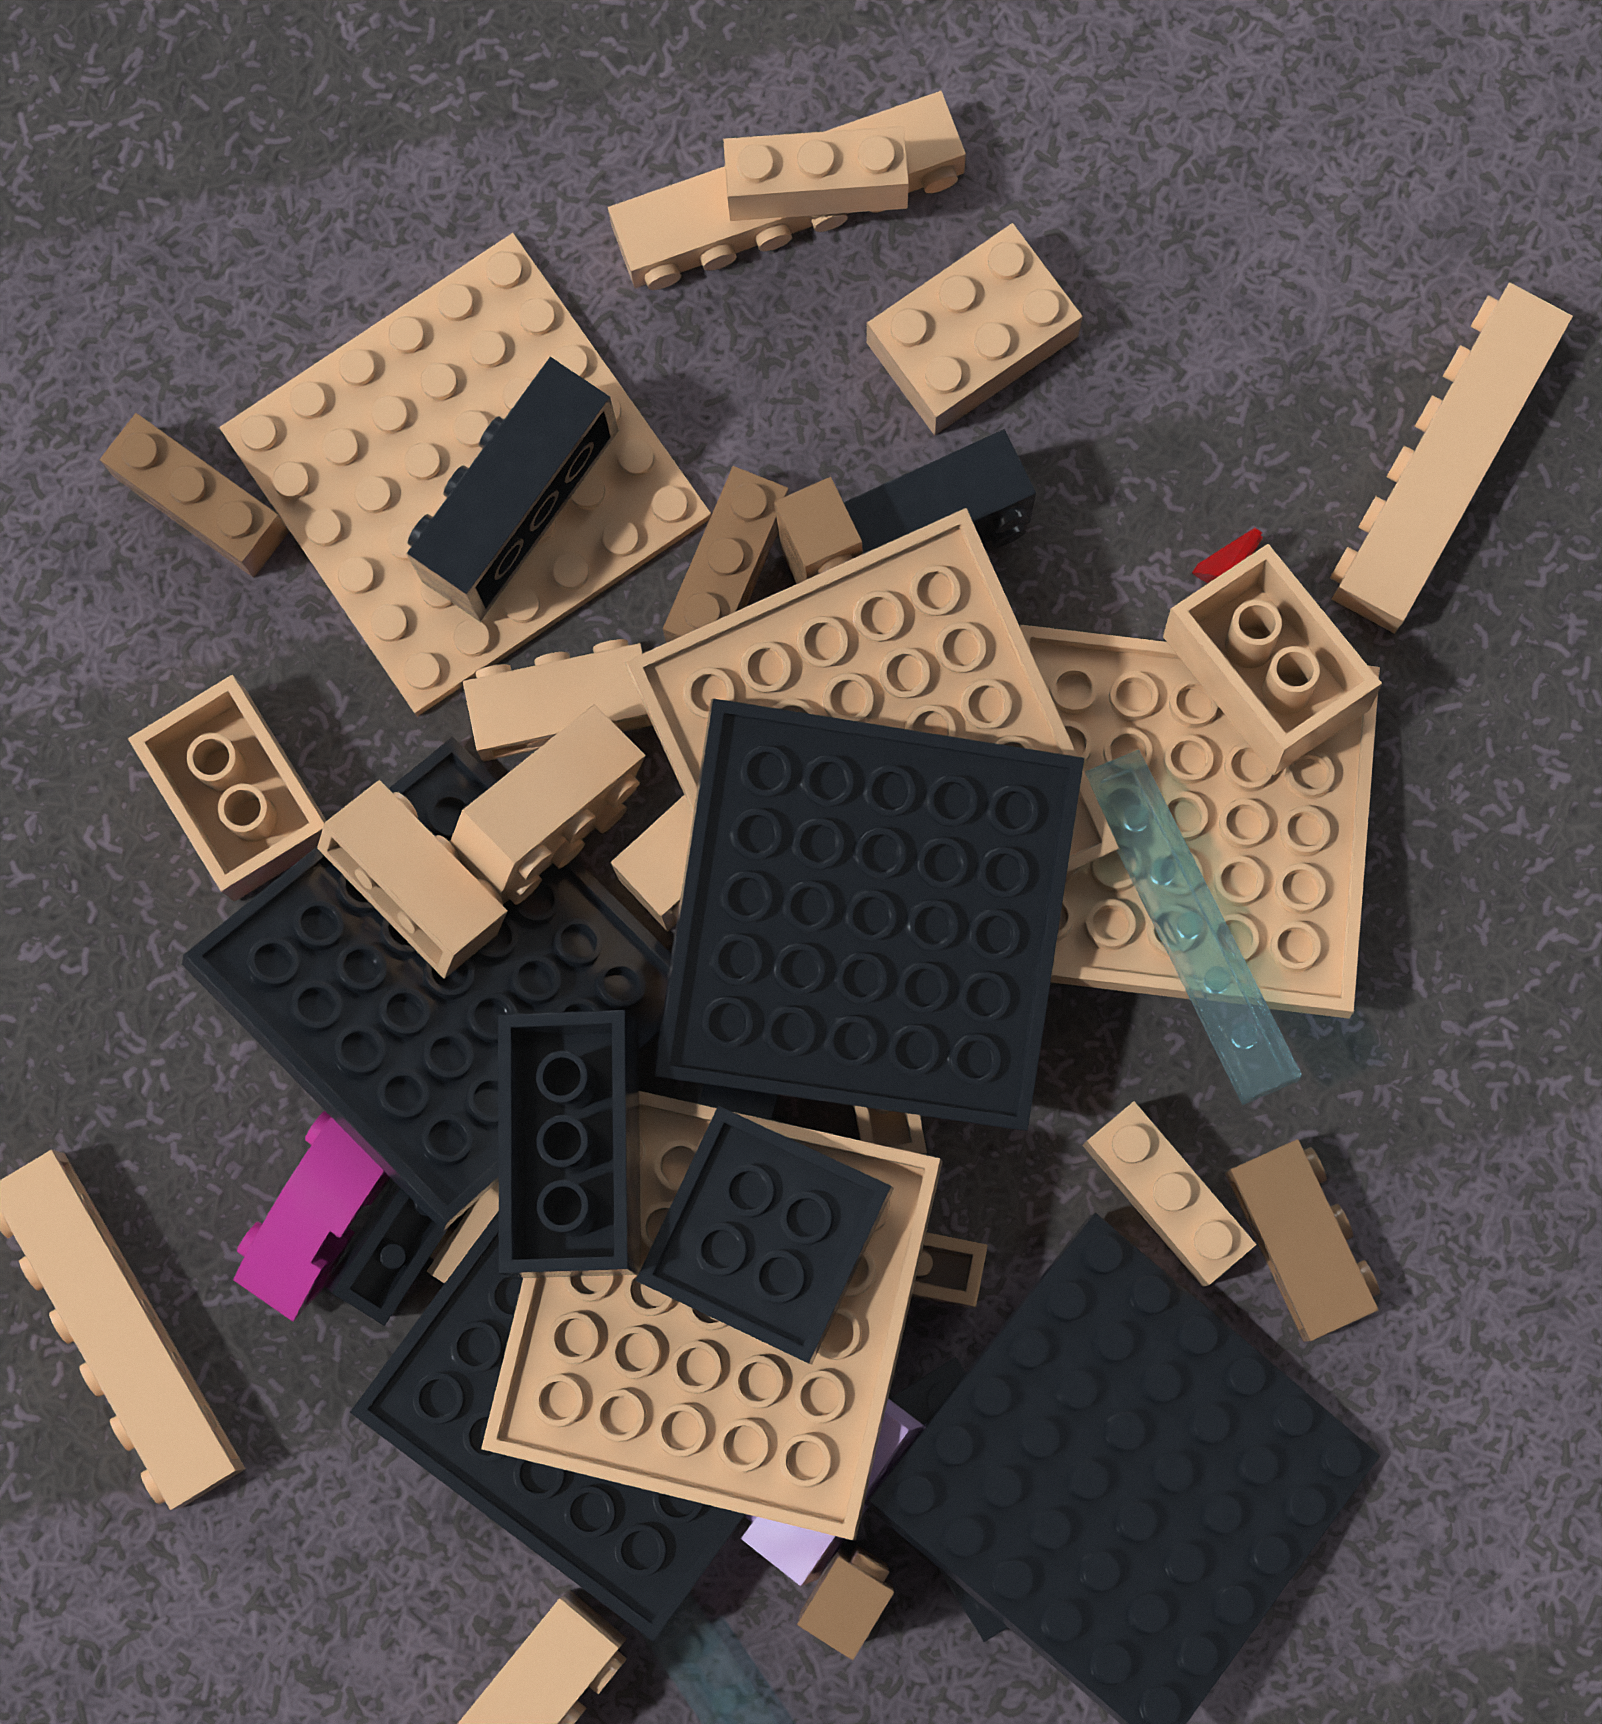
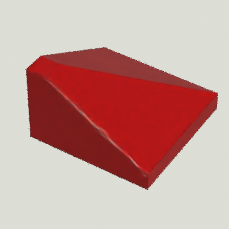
M1253 528L1198 563L1192 574L1207 584L1255 553L1263 538L1261 536L1262 532L1257 528Z

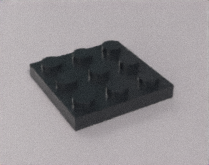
M718 1106L635 1281L812 1365L894 1188L874 1177Z

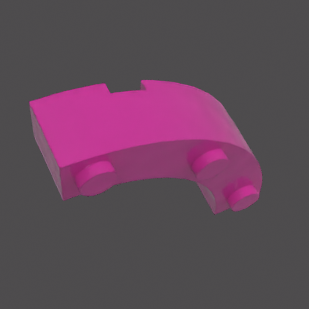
M326 1111L319 1115L309 1129L305 1141L311 1144V1147L286 1183L264 1222H256L246 1233L237 1249V1252L244 1256L233 1281L293 1322L328 1282L334 1268L355 1233L349 1227L362 1206L365 1207L367 1204L370 1206L391 1178Z

